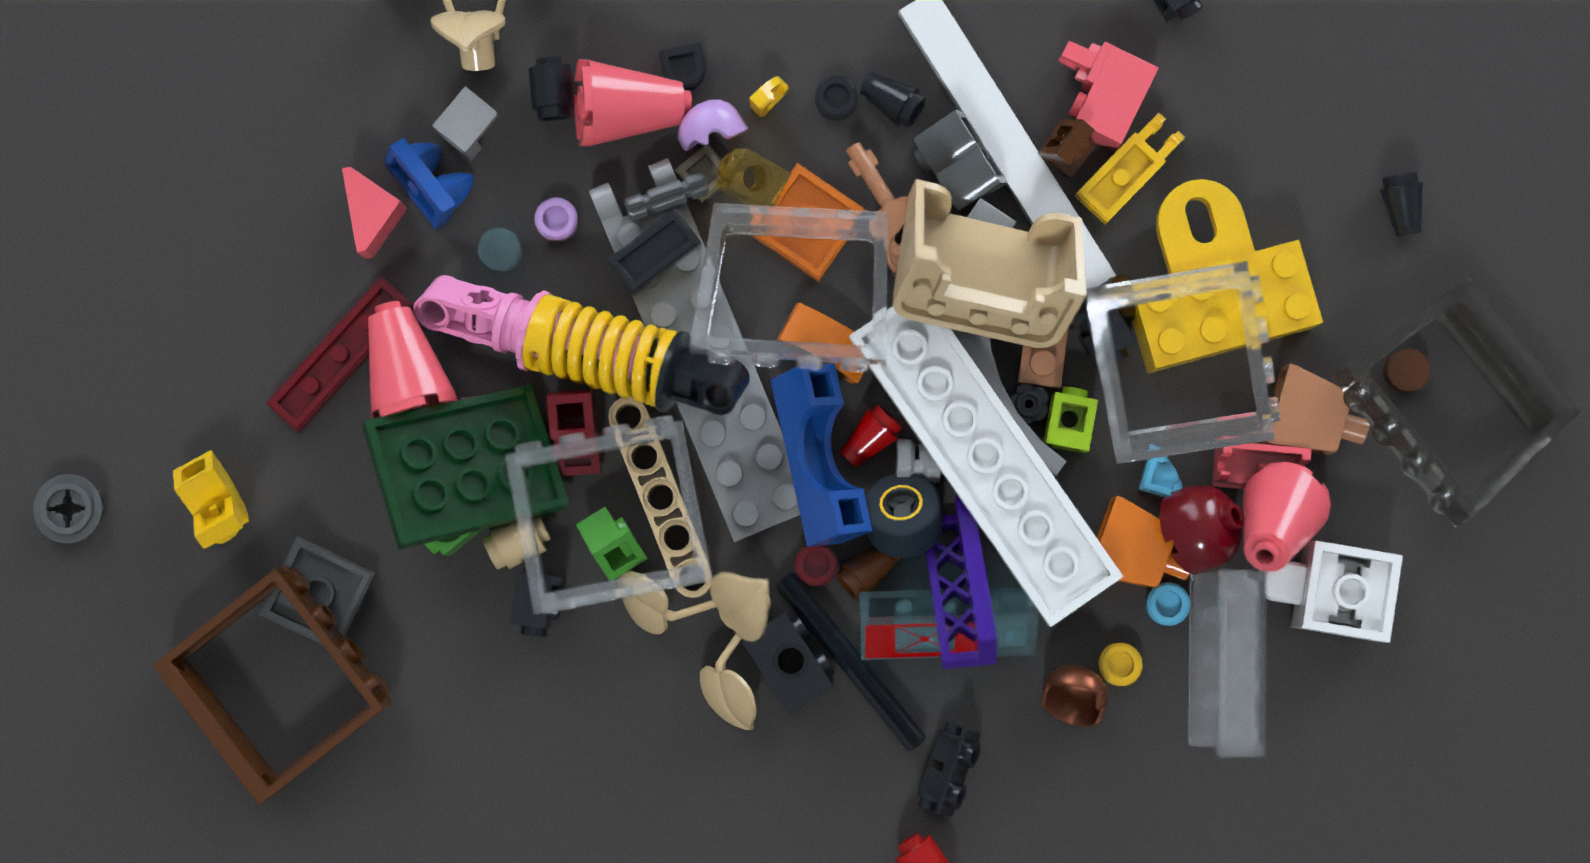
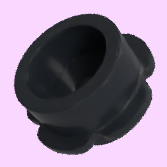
M1023 383L1015 388L1013 395L1009 396L1016 411L1028 426L1032 425L1035 421H1043L1049 413V407L1047 406L1049 396L1046 390L1040 386L1033 387L1031 383ZM1027 400L1033 402L1032 408H1026L1025 402Z

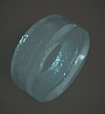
M494 228L487 231L481 237L478 244V254L481 261L490 270L507 272L515 268L520 262L522 245L512 231L505 228Z

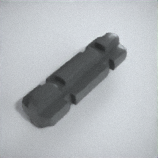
M695 173L685 177L683 182H680L678 179L647 190L646 195L642 196L639 193L625 199V207L629 217L632 220H638L649 216L648 212L658 213L686 203L687 198L692 197L695 200L706 196L709 193V188L702 173Z

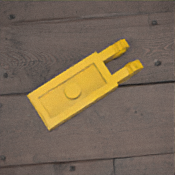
M1160 113L1138 134L1135 132L1075 194V197L1104 225L1165 164L1166 161L1164 159L1185 138L1178 131L1163 143V147L1158 152L1149 146L1145 141L1151 135H1154L1166 120Z

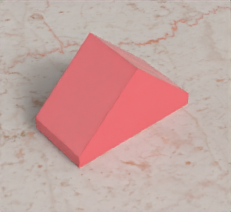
M352 167L342 168L356 251L364 259L373 258L408 208L399 199Z

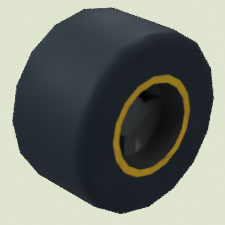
M896 473L881 478L866 493L865 499L873 529L867 535L870 543L878 551L891 557L910 558L923 554L936 544L942 534L943 526L941 500L935 486L926 478L915 474L910 477H897Z

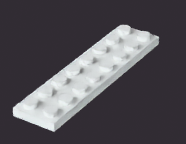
M892 306L849 336L854 347L1049 627H1052L1123 577L951 329L903 318L895 312Z

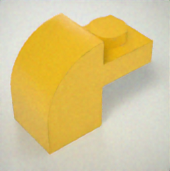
M212 450L173 470L174 490L193 516L194 536L203 549L215 543L222 544L231 540L239 530L243 529V525L250 521L244 502L234 483Z

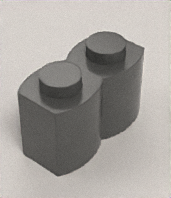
M954 110L913 138L918 147L914 151L917 161L926 172L932 170L940 185L950 192L952 197L951 208L955 206L958 211H966L974 206L980 198H986L1007 184L997 163L985 148L980 136L963 111Z

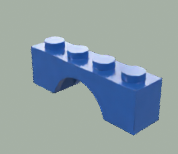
M835 363L800 364L771 379L807 547L841 544L873 531L863 488L849 484L841 476L832 454V428L838 412L844 405Z

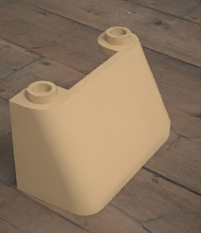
M916 179L908 196L893 290V308L895 312L909 320L1034 348L1050 347L1058 343L1086 297L1082 218L1062 213H1048L1037 218L1029 232L950 214L952 206L950 192L941 185Z

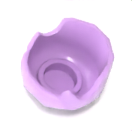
M721 99L707 100L697 104L685 114L678 128V141L682 148L687 151L697 144L702 146L708 145L709 135L712 132H718L725 139H731L747 131L748 127L731 103Z

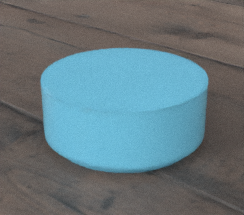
M1171 582L1160 583L1158 588H1151L1147 593L1145 610L1150 619L1157 624L1165 626L1176 625L1187 617L1190 610V598L1185 589L1180 585Z

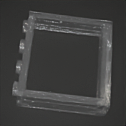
M1247 261L1086 288L1088 313L1116 464L1275 440L1272 422L1281 421L1277 396L1268 397L1267 384L1275 383L1271 356L1262 358L1260 345L1261 343L1269 342L1265 316L1256 317L1254 303L1263 301L1259 275L1250 276ZM1237 288L1256 412L1130 431L1108 309Z
M661 416L646 420V428L629 430V424L615 425L602 429L603 436L586 439L585 433L569 434L559 437V445L542 448L541 441L528 442L515 446L516 453L505 455L534 614L543 615L709 582L713 579L682 421L673 422L672 416ZM671 439L695 564L547 593L524 467Z

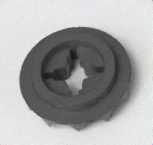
M65 474L50 479L39 489L34 500L33 516L37 527L46 537L59 543L71 544L88 539L89 535L101 526L100 520L102 512L105 510L100 497L101 491L87 478L78 475ZM72 496V502L85 507V510L80 511V513H74L72 521L68 522L66 514L53 511V508H60V505H66L68 497Z

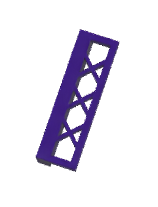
M955 496V515L943 516L942 530L956 529L957 538L948 547L936 542L934 546L925 552L942 669L996 664L997 634L978 525L961 499ZM947 561L963 570V573L953 583L938 574L939 569ZM940 588L945 590V592L942 595ZM953 596L969 606V609L960 619L955 618L943 609ZM970 621L972 624V628L967 625ZM946 624L951 627V628L948 630V632H947ZM961 633L975 642L976 651L950 653L949 643Z

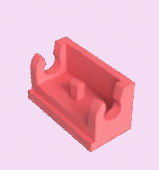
M1234 441L1216 443L1212 487L1244 489L1249 478L1270 463L1290 462L1305 466V464L1311 461V448Z

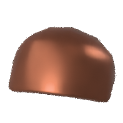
M1062 665L1049 673L1043 685L1041 700L1043 709L1054 718L1069 725L1091 727L1097 726L1102 721L1108 704V690L1100 676L1080 665Z

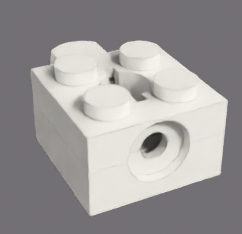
M1309 541L1302 548L1300 563L1289 561L1282 569L1274 572L1259 570L1256 576L1257 588L1260 594L1268 600L1294 604L1291 621L1292 628L1390 643L1403 555L1321 541Z

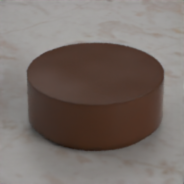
M1403 349L1393 353L1386 360L1383 370L1384 378L1387 384L1395 391L1402 393L1413 392L1422 388L1427 383L1430 376V364L1421 352L1414 349Z

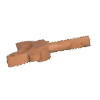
M858 142L846 150L851 159L848 165L856 178L862 176L881 207L875 214L874 221L876 224L870 227L869 238L875 244L884 243V256L888 269L892 276L896 278L901 243L897 245L895 237L904 227L908 197L894 198L876 169L879 162L871 149L865 151L862 144Z

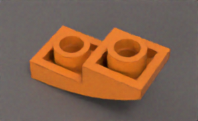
M802 303L795 304L776 339L809 362L835 363L837 375L850 384L859 383L868 366L849 339V336L854 333L853 330Z

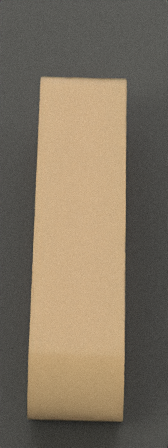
M633 397L629 399L620 398L610 407L609 422L673 584L677 591L686 597H701L708 593L711 588L713 572L651 416L644 404L638 403ZM630 406L638 408L641 412L639 424L632 429L620 427L618 416L621 410ZM649 446L656 450L657 461L649 469H639L634 463V455L639 448ZM658 486H667L673 492V502L668 508L663 510L654 509L650 504V494ZM673 526H683L689 532V543L682 550H672L666 544V533ZM689 566H699L705 573V584L699 590L690 591L682 584V573Z

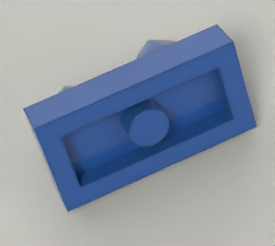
M402 138L390 145L384 165L434 229L437 230L450 221L454 209L466 199L472 188L474 175L469 173H449L434 177L432 172L440 161L441 146L425 142L409 145Z

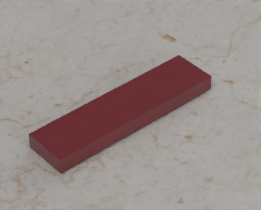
M381 276L265 404L296 432L301 433L369 358L368 317L376 313L374 308L383 303L400 301L401 307H410L413 310L414 304Z

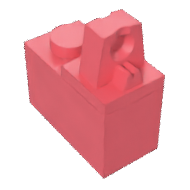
M1068 41L1059 58V62L1077 72L1074 79L1083 84L1081 90L1088 93L1087 95L1082 92L1078 93L1068 115L1075 119H1083L1095 129L1089 138L1091 141L1116 152L1122 144L1159 67L1107 42H1104L1102 47L1092 43L1090 48L1087 49Z

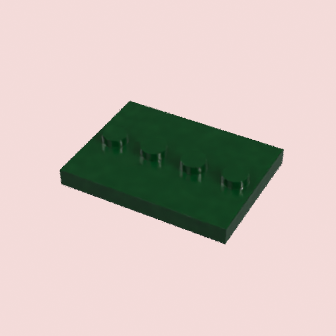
M532 384L369 419L363 422L362 429L398 550L565 510L569 506Z

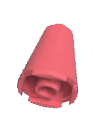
M578 59L576 63L574 81H582V86H578L577 95H574L576 138L580 139V147H589L678 126L685 114L692 109L690 90H684L681 81L587 59Z
M400 301L387 302L374 308L376 313L368 317L371 418L374 419L457 401L456 392L410 307H401Z
M1290 462L1270 463L1264 466L1261 471L1252 475L1245 485L1242 495L1244 553L1248 562L1261 571L1274 572L1282 569L1324 527L1328 520L1331 508L1329 491L1325 484L1321 485L1312 476L1313 472L1305 466Z

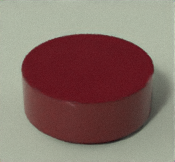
M806 545L798 552L795 558L796 574L801 581L808 585L822 586L827 584L837 572V557L827 545L807 547Z

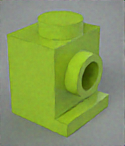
M1063 387L1062 393L1054 392L1050 399L1049 413L1042 442L1050 448L1081 454L1088 452L1098 400L1087 398V390L1074 387ZM1070 412L1075 416L1076 423L1074 427L1068 428L1062 424L1061 416L1063 413Z

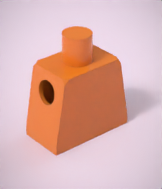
M1116 495L1110 498L1096 538L1123 575L1118 582L1158 588L1163 573L1186 580L1190 573L1183 570L1171 556L1177 554L1178 551L1173 549L1174 543L1172 540L1164 541L1160 519L1123 497Z

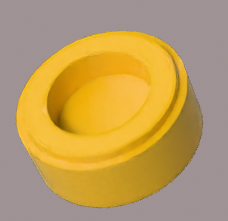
M1121 642L1107 645L1100 652L1097 660L1100 676L1106 682L1115 686H1127L1135 682L1140 676L1143 666L1139 652L1133 646Z

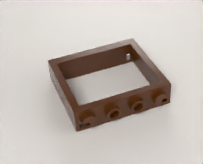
M288 565L275 568L152 665L259 805L272 798L393 703L388 696L390 689L387 683L379 674L370 673L361 661L364 656L357 644L350 638H343L334 626L337 624V620L330 609L323 603H316L308 592L310 585L306 578L297 569L293 568L291 570ZM280 588L369 705L283 772L276 775L188 659Z

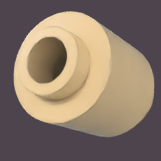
M538 516L534 519L528 518L500 525L491 530V535L483 538V543L497 570L505 566L511 569L546 552L545 542L551 540V537L542 518Z

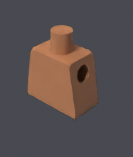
M1290 363L1280 368L1258 444L1311 448V453L1328 455L1337 452L1341 439L1362 445L1369 431L1370 420L1348 414L1353 399L1351 392Z

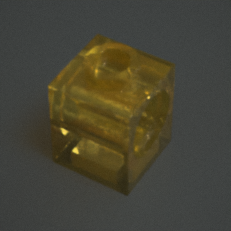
M733 149L732 153L729 152L724 156L718 167L717 175L720 177L715 187L756 211L772 212L791 173L750 149ZM748 167L755 173V183L750 189L743 182V175Z

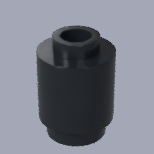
M557 56L536 59V66L528 69L532 110L537 111L539 121H557L571 118V108L575 107L571 65L562 63V58Z

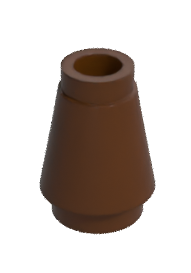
M873 546L840 565L841 570L835 574V577L844 591L853 600L858 601L863 596L869 598L901 558L881 553Z

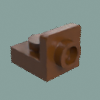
M1061 119L1038 151V154L1064 176L1073 177L1095 147L1094 142L1089 139L1095 129L1083 119Z

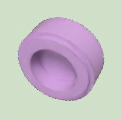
M563 198L547 199L539 205L535 212L536 228L549 241H566L575 234L578 228V214L573 205Z

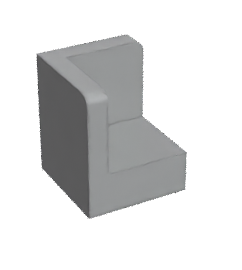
M465 86L432 126L442 138L472 161L482 149L478 140L495 121L498 114Z

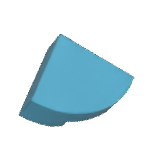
M1151 448L1148 451L1137 490L1162 498L1172 495L1170 494L1171 492L1183 488L1176 468L1168 457Z

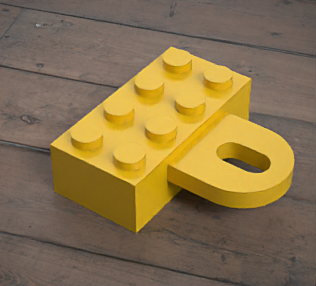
M1198 179L1185 182L1173 189L1163 200L1157 212L1156 232L1168 275L1130 286L1136 308V314L1131 318L1147 374L1310 330L1323 323L1299 240L1255 251L1239 200L1227 187L1215 181ZM1191 200L1201 201L1207 207L1214 231L1213 239L1209 243H1200L1192 236L1185 212L1186 204Z

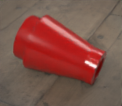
M878 404L872 411L867 409L846 444L840 449V452L850 463L859 468L866 460L899 439L897 434L903 427L885 408Z

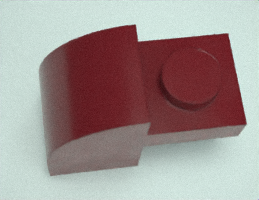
M594 389L549 392L546 397L550 440H554L555 457L560 476L601 473L598 434L599 419Z

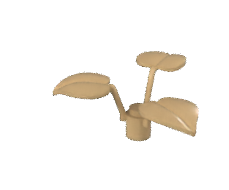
M443 0L447 12L431 18L433 29L460 48L461 67L463 69L482 71L493 68L495 66L494 41L500 39L499 29L506 24V19L503 16L506 0H498L495 12L481 10L467 13L455 11L451 0Z
M630 570L619 576V588L628 613L639 627L652 634H662L668 627L667 620L675 621L717 607L723 623L733 629L736 634L716 661V668L705 666L701 669L700 686L706 701L722 719L744 730L754 729L753 723L757 712L754 695L749 685L741 676L732 670H726V661L742 639L756 641L763 635L768 610L771 608V600L768 595V580L750 579L733 573H720L711 580L710 587L713 600L679 611H671L668 609V598L665 592L654 581Z

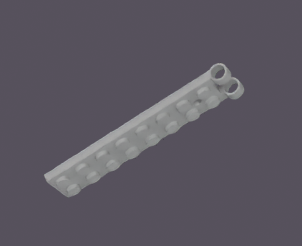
M668 158L648 166L656 187L677 180ZM608 182L590 189V196L614 253L618 252L675 208L702 242L701 246L635 296L632 295L645 327L653 324L658 329L661 327L677 332H688L691 336V348L720 357L735 359L741 362L749 372L750 381L733 411L727 415H715L706 410L676 402L733 541L737 542L799 516V507L781 428L687 203L658 213L651 211L648 212L649 216L632 220L629 215L622 216Z

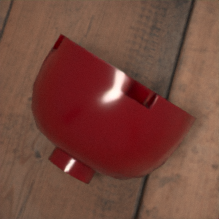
M1202 484L1193 485L1170 493L1172 494L1171 496L1162 500L1159 515L1162 536L1165 542L1173 541L1178 553L1171 556L1183 570L1198 575L1229 562L1236 554L1241 544L1244 517L1239 506L1233 503L1221 490Z

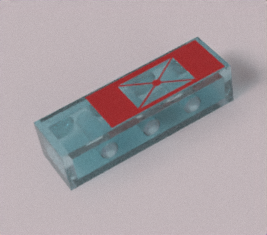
M989 588L997 634V656L1036 655L1037 608L1022 588ZM931 591L859 592L861 660L941 658ZM953 596L943 609L955 618L960 619L969 609V606ZM970 621L967 625L972 628V624ZM946 624L947 632L951 627ZM961 633L949 643L950 653L976 651L975 642Z

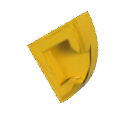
M779 76L770 79L749 97L750 108L760 118L764 117L789 92L788 89L790 87Z

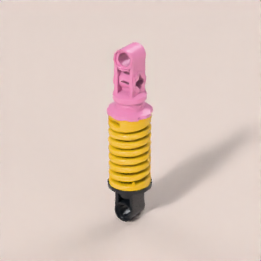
M442 275L430 284L413 307L417 321L425 328L461 337L472 343L488 345L501 353L513 352L515 353L517 367L521 370H532L539 373L541 371L548 376L555 374L561 380L571 379L575 384H586L591 389L597 390L601 388L608 394L617 393L625 399L633 397L638 403L653 406L658 411L664 413L668 412L676 401L706 410L715 415H727L733 411L750 381L749 372L741 362L691 348V336L688 332H677L661 327L658 329L653 324L644 327L643 323L639 320H633L629 323L625 316L619 315L613 318L609 311L598 313L591 306L582 308L578 302L562 299L544 290L537 293L530 302L524 300L522 295L516 293L505 294L487 286H478L457 280L451 276Z

